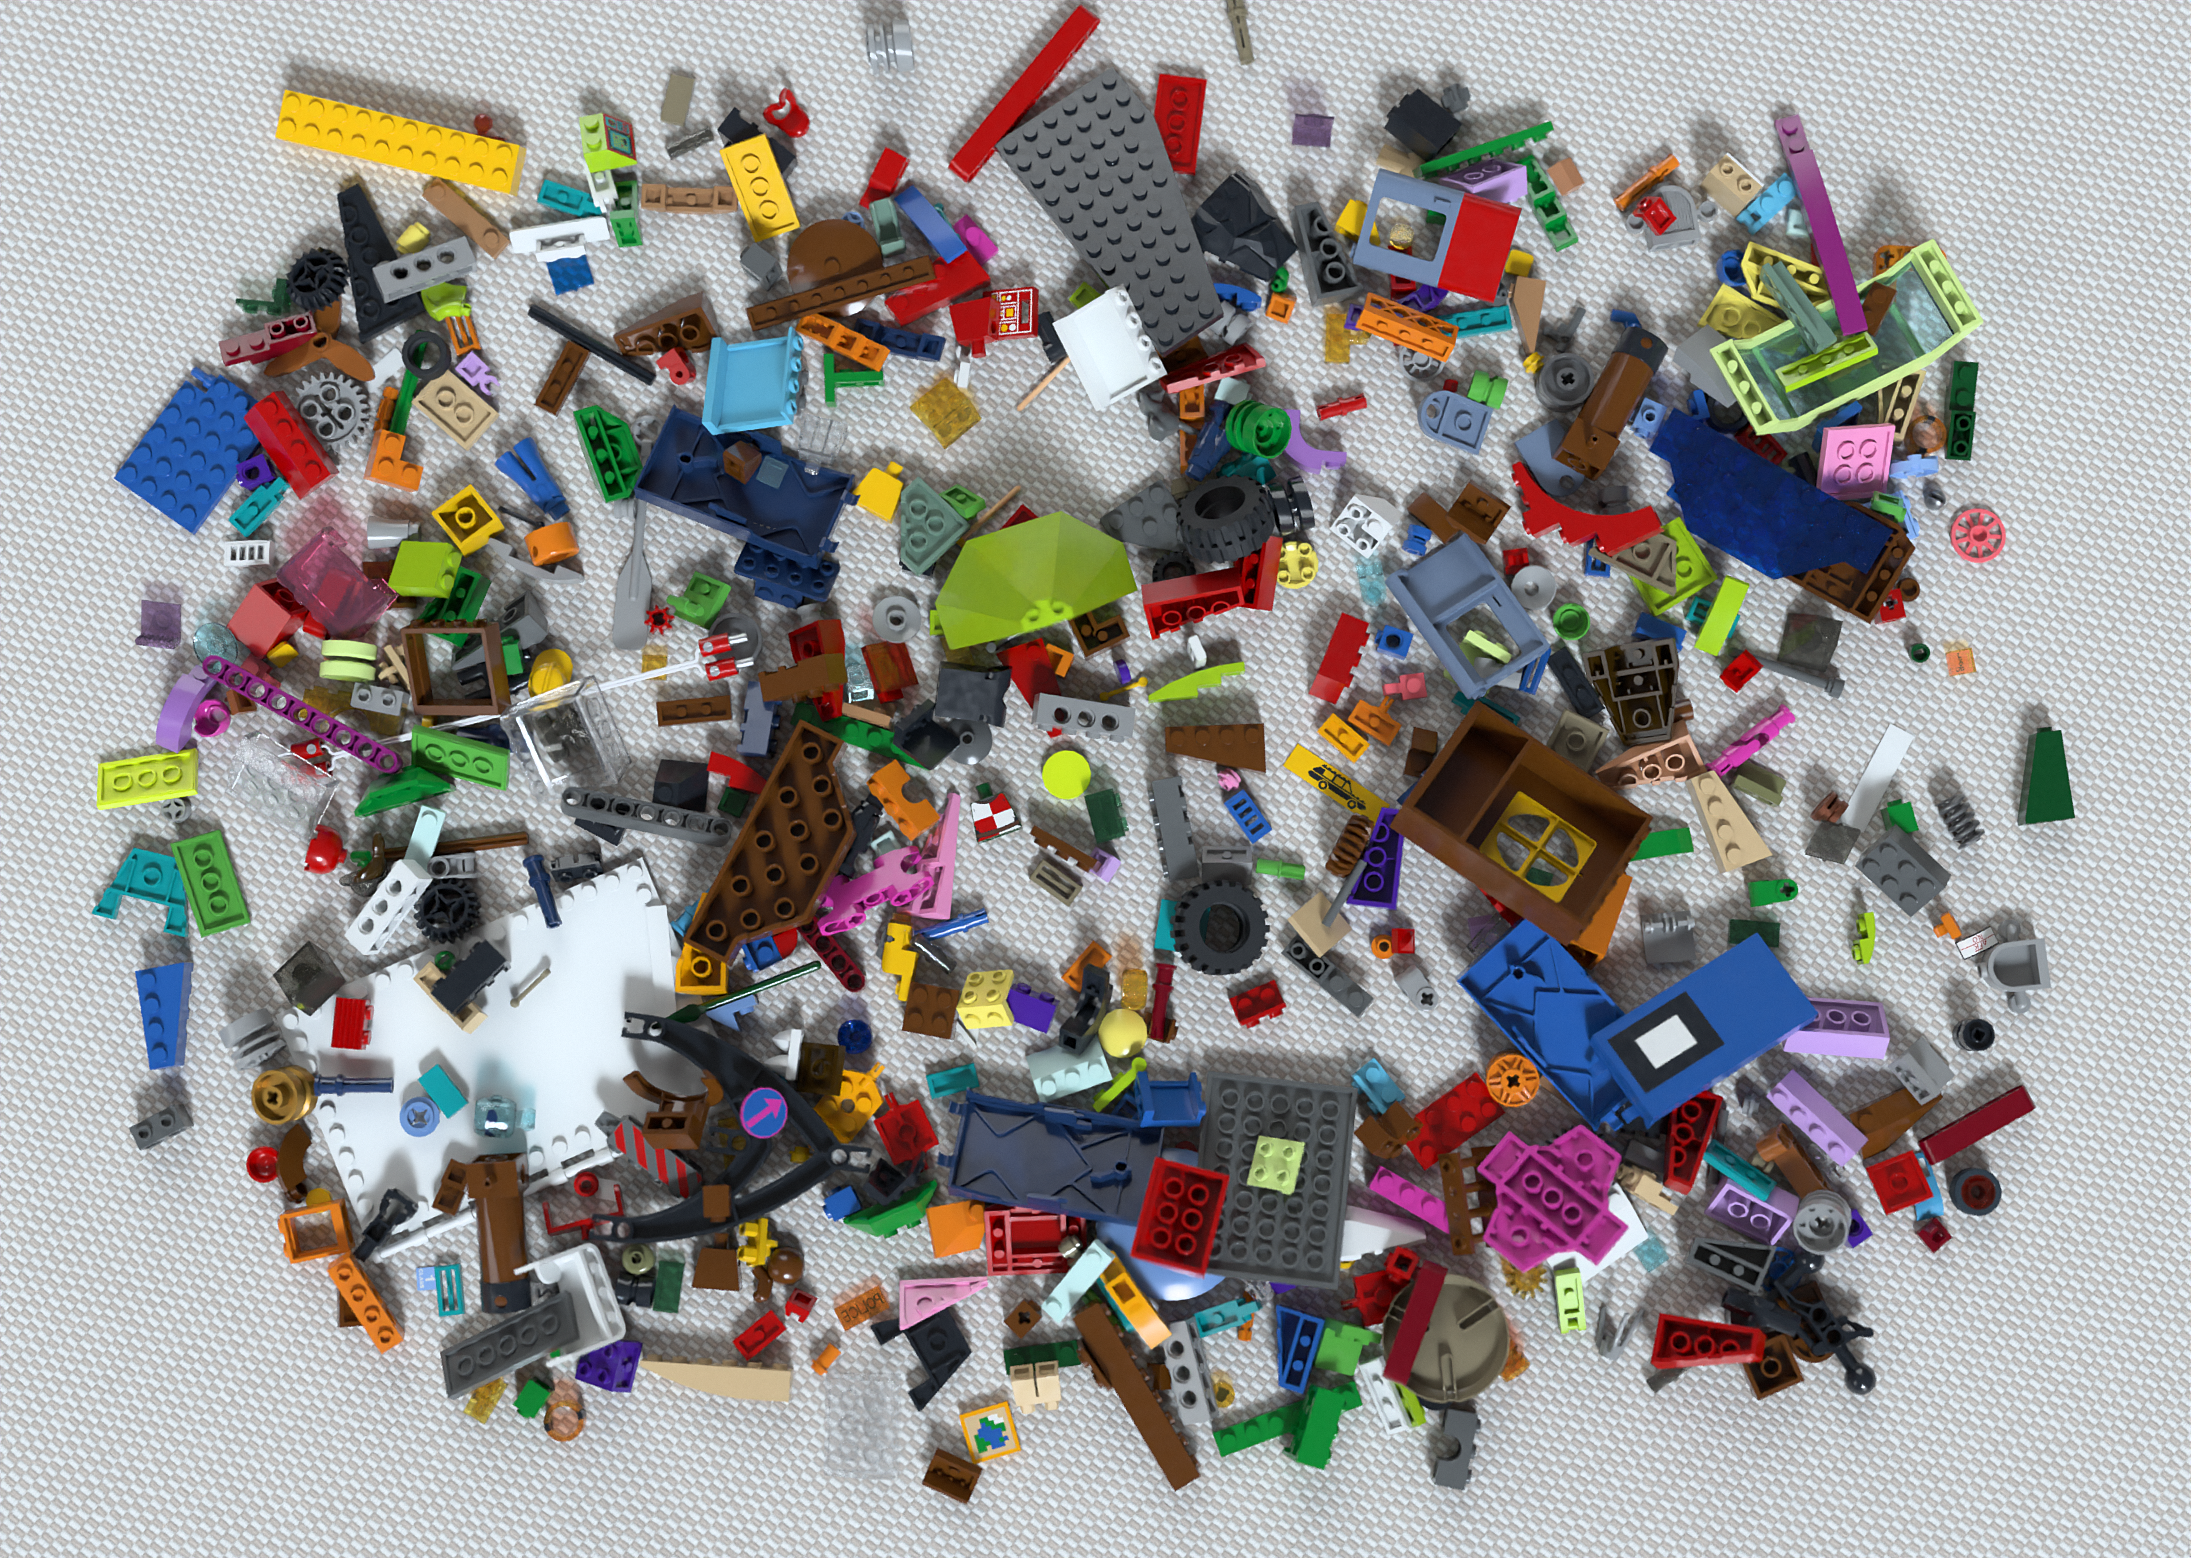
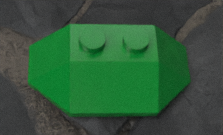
M598 405L573 411L579 444L598 493L605 503L629 497L643 470V465L628 424L603 410Z
M416 765L406 766L402 768L400 773L394 775L382 773L378 775L377 780L371 781L354 814L355 817L365 818L456 791V787Z
M936 1178L904 1192L895 1203L891 1201L886 1207L878 1203L843 1218V1222L875 1237L883 1235L884 1239L898 1234L897 1229L905 1225L908 1229L922 1224L920 1219L926 1215V1208L930 1206L938 1186V1180Z

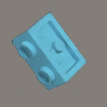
M1372 1058L1350 1076L1354 1080L1351 1085L1353 1088H1358L1357 1093L1359 1095L1362 1093L1366 1095L1370 1100L1366 1104L1375 1115L1378 1113L1383 1115L1396 1100L1400 1102L1406 1097L1375 1058Z

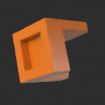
M1047 643L1045 648L1054 674L1065 680L1075 656L1070 652Z

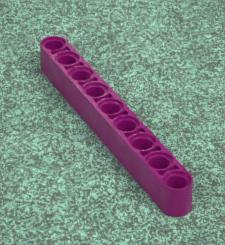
M210 655L203 661L202 669L207 676L378 770L388 774H396L402 769L403 759L398 753L227 659L217 655ZM221 662V670L218 673H214L213 666L215 663ZM242 673V682L239 685H235V677ZM263 685L264 694L257 697L256 689ZM282 697H285V706L281 709H278V700ZM302 709H306L308 715L305 720L300 721L299 712ZM327 720L329 728L326 732L322 733L320 725L323 721ZM349 732L351 739L347 744L343 745L341 738L344 733ZM367 744H371L372 753L369 756H364L363 748ZM393 756L394 764L392 767L386 768L384 765L385 759Z

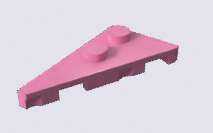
M987 1276L899 1280L900 1330H905L987 1287Z

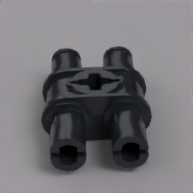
M522 649L524 662L532 661L529 649ZM486 661L457 672L458 680L462 686L483 679L486 684L485 688L466 694L465 699H492ZM531 671L516 677L512 674L507 675L510 696H517L520 690L528 688Z

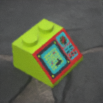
M605 113L579 117L583 155L590 173L638 164L632 124Z

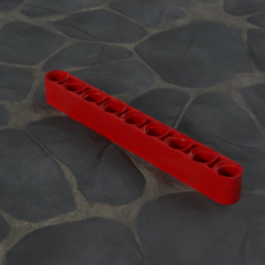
M1082 4L1079 5L949 163L948 169L965 183H970L996 152V143L1016 128L1095 32L1101 19Z

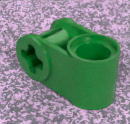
M1791 879L1762 880L1747 883L1751 907L1790 901L1798 894V886ZM1784 886L1789 887L1790 892H1787L1785 895V893H1780V888Z

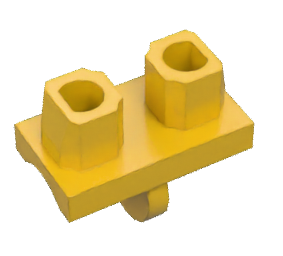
M766 1218L755 1219L739 1225L740 1236L748 1237V1245L739 1246L737 1249V1259L746 1262V1266L755 1267V1265L765 1264V1258L770 1257V1249L778 1247V1241L771 1240L772 1232L767 1231L768 1219Z

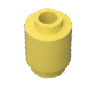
M416 222L414 225H410L395 242L398 245L396 250L401 255L421 252L429 243L431 233L420 223Z

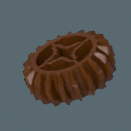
M1354 813L1351 815L1331 851L1325 865L1326 870L1336 877L1339 876L1343 879L1349 875L1374 828L1372 820L1363 814Z

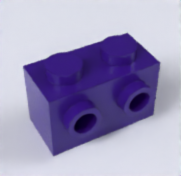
M1024 983L1013 984L1006 999L1014 1016V1022L1046 1034L1051 1028L1060 1003L1053 994L1035 992L1031 986Z

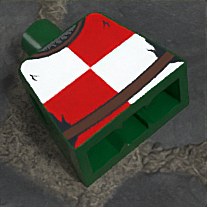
M989 782L975 787L980 800L972 802L970 805L978 844L1023 829L1003 792L994 795Z

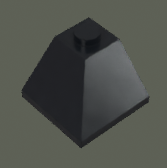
M661 759L654 782L652 803L705 813L710 772L707 771L708 763Z

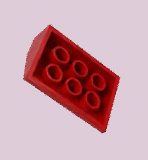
M1155 1157L1130 1257L1178 1273L1205 1279L1230 1176Z

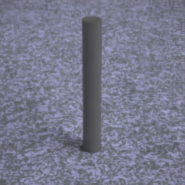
M1358 858L1321 922L1329 928L1331 927L1367 862Z
M1719 1109L1715 1140L1724 1145L1729 1110ZM1710 1165L1708 1183L1718 1185L1720 1171Z

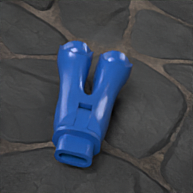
M533 437L525 438L517 443L513 450L527 465L536 480H533L528 475L512 451H507L495 462V466L503 474L516 482L545 514H550L553 520L557 521L567 514L570 508L565 503L566 498L563 496L559 485L546 468Z

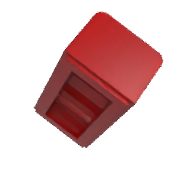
M1749 421L1733 436L1766 468H1775L1788 455L1771 434L1757 435ZM1759 437L1762 438L1757 445L1754 444ZM1768 444L1769 447L1762 453L1761 449ZM1775 450L1777 453L1769 460L1767 457Z

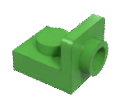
M1874 491L1871 498V509H1874L1875 512L1881 515L1892 514L1891 521L1897 524L1898 522L1902 523L1907 510L1903 508V498Z

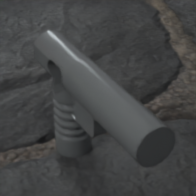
M1577 307L1568 326L1561 323L1557 331L1547 325L1545 326L1541 334L1558 342L1555 349L1557 352L1565 353L1586 310ZM1561 338H1567L1566 344L1562 342Z

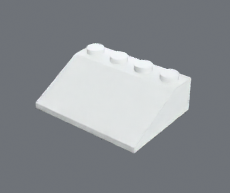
M1613 1180L1608 1191L1609 1210L1629 1225L1628 1231L1597 1267L1579 1252L1556 1253L1545 1260L1553 1274L1554 1271L1579 1267L1582 1283H1584L1649 1237L1631 1203L1617 1182Z

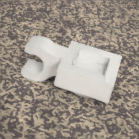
M958 346L956 356L961 364L960 369H955L954 383L958 384V391L968 393L972 370L971 365L974 358L971 355V349L969 356L963 357L961 355L962 349Z

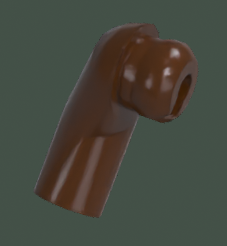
M758 1265L751 1270L758 1280L756 1292L753 1293V1299L757 1303H762L771 1297L773 1280L763 1265Z

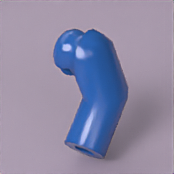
M1612 309L1610 321L1622 323L1624 328L1631 326L1642 329V325L1634 313Z

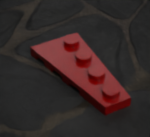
M1244 342L1169 372L1158 380L1160 386L1168 394L1178 393L1184 389L1265 367L1266 363L1260 353L1247 342Z
M1042 638L995 653L1002 665L1013 667L1011 679L1032 711L1036 694L1044 693L1062 696ZM1058 708L1054 711L1056 720L1062 722L1064 719L1063 711ZM1053 728L1052 731H1046L1051 739L1063 735L1062 729Z

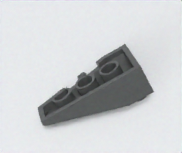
M529 589L504 607L506 612L498 620L495 621L492 618L488 621L499 623L501 638L512 636L513 639L520 638L522 649L528 648L534 643L542 642L548 635V621ZM473 635L465 642L463 648L457 649L452 654L451 668L454 671L486 661L481 635Z

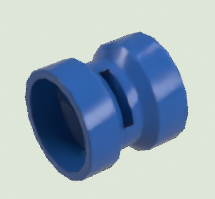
M1411 524L1407 530L1408 538L1404 540L1402 550L1417 556H1425L1427 550L1425 545L1430 540L1432 531Z

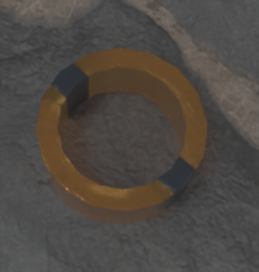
M1923 415L1908 424L1903 441L1910 453L1914 455L1921 454L1922 457L1934 454L1944 445L1947 432L1944 424L1938 418L1931 415ZM1927 423L1936 430L1937 443L1934 447L1923 448L1914 441L1913 429L1916 424Z
M560 1400L546 1411L543 1420L544 1429L548 1436L555 1441H571L584 1430L587 1422L586 1412L582 1405L574 1400ZM558 1407H569L576 1412L579 1423L574 1433L568 1435L560 1434L552 1426V1414Z

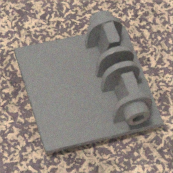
M1691 910L1641 915L1646 964L1696 960L1692 928L1695 927L1694 917L1691 918Z

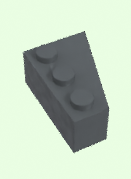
M1696 1237L1692 1239L1683 1262L1755 1294L1760 1289L1777 1246Z

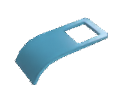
M1923 1153L1915 1154L1917 1159L1924 1158L1930 1175L1926 1177V1180L1934 1197L1915 1205L1917 1222L1944 1215L1943 1201L1932 1167L1927 1162Z

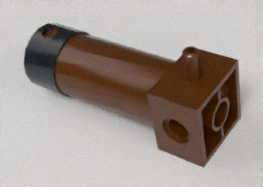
M1631 326L1624 329L1611 353L1609 361L1577 418L1565 432L1552 459L1582 474L1593 482L1604 472L1620 443L1618 439L1668 353L1669 348L1666 343L1647 330Z
M527 1152L476 1155L465 1165L468 1199H475L481 1278L479 1281L481 1310L484 1313L507 1314L526 1310L532 1307L529 1270L515 1275L514 1270L528 1265L523 1192L529 1187Z

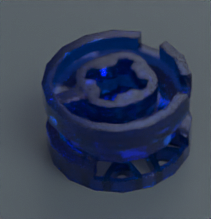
M848 1020L838 1029V1045L846 1046L845 1051L847 1053H863L872 1044V1029L862 1020Z

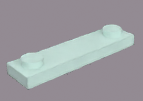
M423 804L419 812L404 859H414L426 872H428L427 864L433 857L447 815L446 811Z
M1098 1239L1095 1240L1040 1307L1059 1324L1116 1256Z

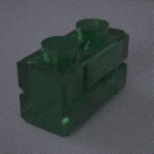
M1112 788L1085 795L1084 799L1097 845L1125 838V832L1129 831L1126 817H1120L1118 808L1123 806L1119 793L1114 794Z

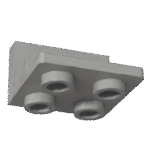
M1922 1037L1888 1065L1891 1071L1921 1105L1937 1097L1942 1092L1941 1088L1955 1076Z

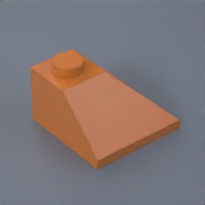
M966 1199L926 1208L934 1259L980 1248L985 1232L984 1201Z

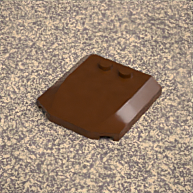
M1826 501L1782 577L1871 625L1916 548L1900 525L1863 505L1851 501Z

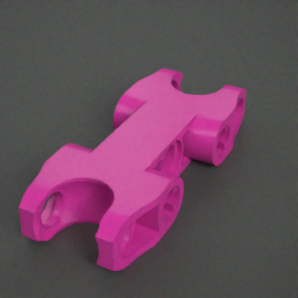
M908 846L881 855L873 863L874 871L852 881L845 875L834 877L818 908L819 910L824 907H833L828 915L822 917L817 922L822 935H832L848 931L865 921L866 914L864 911L887 900H890L893 906H901L916 899L923 892L931 888L934 882L929 871L906 874L910 867L916 865L922 859L917 846Z

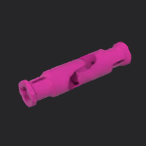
M1783 704L1778 706V710L1774 714L1759 721L1743 734L1740 739L1721 752V756L1712 763L1705 764L1707 772L1714 770L1720 780H1722L1724 774L1732 768L1736 769L1753 753H1756L1780 734L1779 731L1787 724H1793L1796 719L1792 712ZM1759 733V738L1756 740L1753 736Z

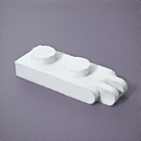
M582 161L595 207L600 206L602 213L607 212L605 204L608 203L611 210L617 209L615 201H618L619 198L611 170L590 173L586 161Z

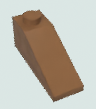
M1517 276L1514 283L1509 284L1507 297L1511 298V311L1525 355L1529 357L1535 352L1546 281Z

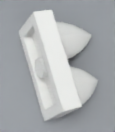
M792 1029L776 1034L772 1041L778 1048L789 1052V1054L774 1056L765 1061L764 1065L777 1075L785 1077V1079L798 1080L805 1030Z

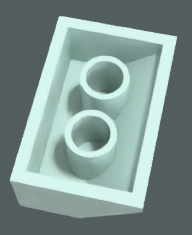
M1097 1034L1080 1056L1058 1045L1026 1056L1040 1102L1046 1103L1112 1080Z

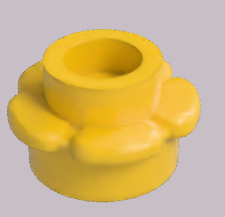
M1538 352L1531 354L1522 364L1526 369L1525 372L1536 374L1545 365L1543 363L1545 356H1540Z
M795 1146L794 1151H789V1154H791L790 1162L802 1164L812 1157L813 1154L809 1153V1148Z

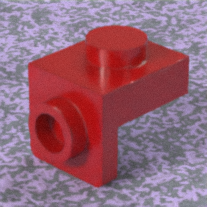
M1745 649L1726 666L1719 677L1727 687L1738 693L1764 665Z

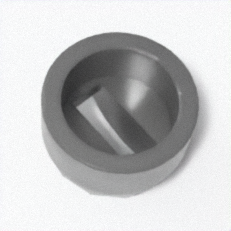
M1933 490L1925 496L1924 503L1928 509L1936 511L1945 505L1946 496L1942 491ZM1933 495L1941 499V502L1937 499L1931 498V496Z

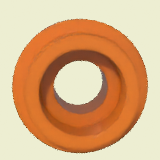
M1381 934L1373 939L1371 950L1377 958L1387 959L1394 954L1391 952V936ZM1381 942L1388 944L1387 951L1380 950L1379 945Z

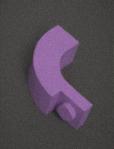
M1282 409L1290 417L1292 426L1291 438L1287 447L1282 452L1290 463L1312 474H1320L1321 465H1326L1325 468L1330 470H1338L1340 467L1345 466L1347 452L1318 450L1309 446L1304 441L1300 433L1301 410Z
M196 665L188 675L182 674L171 690L159 717L156 729V744L177 754L191 738L192 721L198 706L218 682L207 676L201 666Z

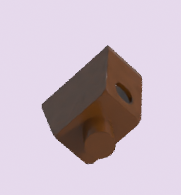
M715 1232L713 1246L701 1248L691 1288L726 1291L742 1290L741 1260L737 1259L738 1248H728L729 1233Z

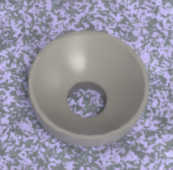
M1528 566L1521 569L1513 578L1511 592L1524 609L1540 610L1553 601L1556 594V582L1553 575L1547 569L1541 566ZM1534 582L1537 585L1538 592L1535 596H1528L1525 593L1524 586L1526 583Z

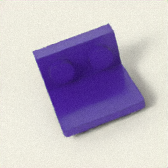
M618 1340L581 1355L575 1379L610 1392L631 1393L643 1343L636 1340Z

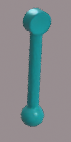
M936 203L934 205L935 210L955 232L944 213L943 204ZM955 232V234H956V235L959 237V239L961 240V236H960L958 233Z

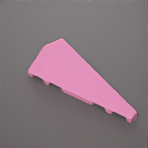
M955 793L947 794L949 801L943 814L939 813L941 818L938 820L937 829L934 834L929 835L921 853L922 859L915 866L917 873L929 871L934 884L916 899L898 906L896 912L899 914L929 920L950 919L961 796Z

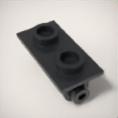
M594 851L578 854V863H575L573 855L557 857L551 861L552 869H550V872L555 882H570L578 878H594L597 875L604 874L600 864L602 863L601 853L596 854Z

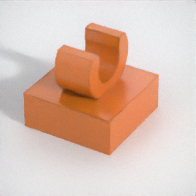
M1950 910L1940 915L1943 923L1933 927L1937 938L1948 932L1952 939L1962 935V930Z

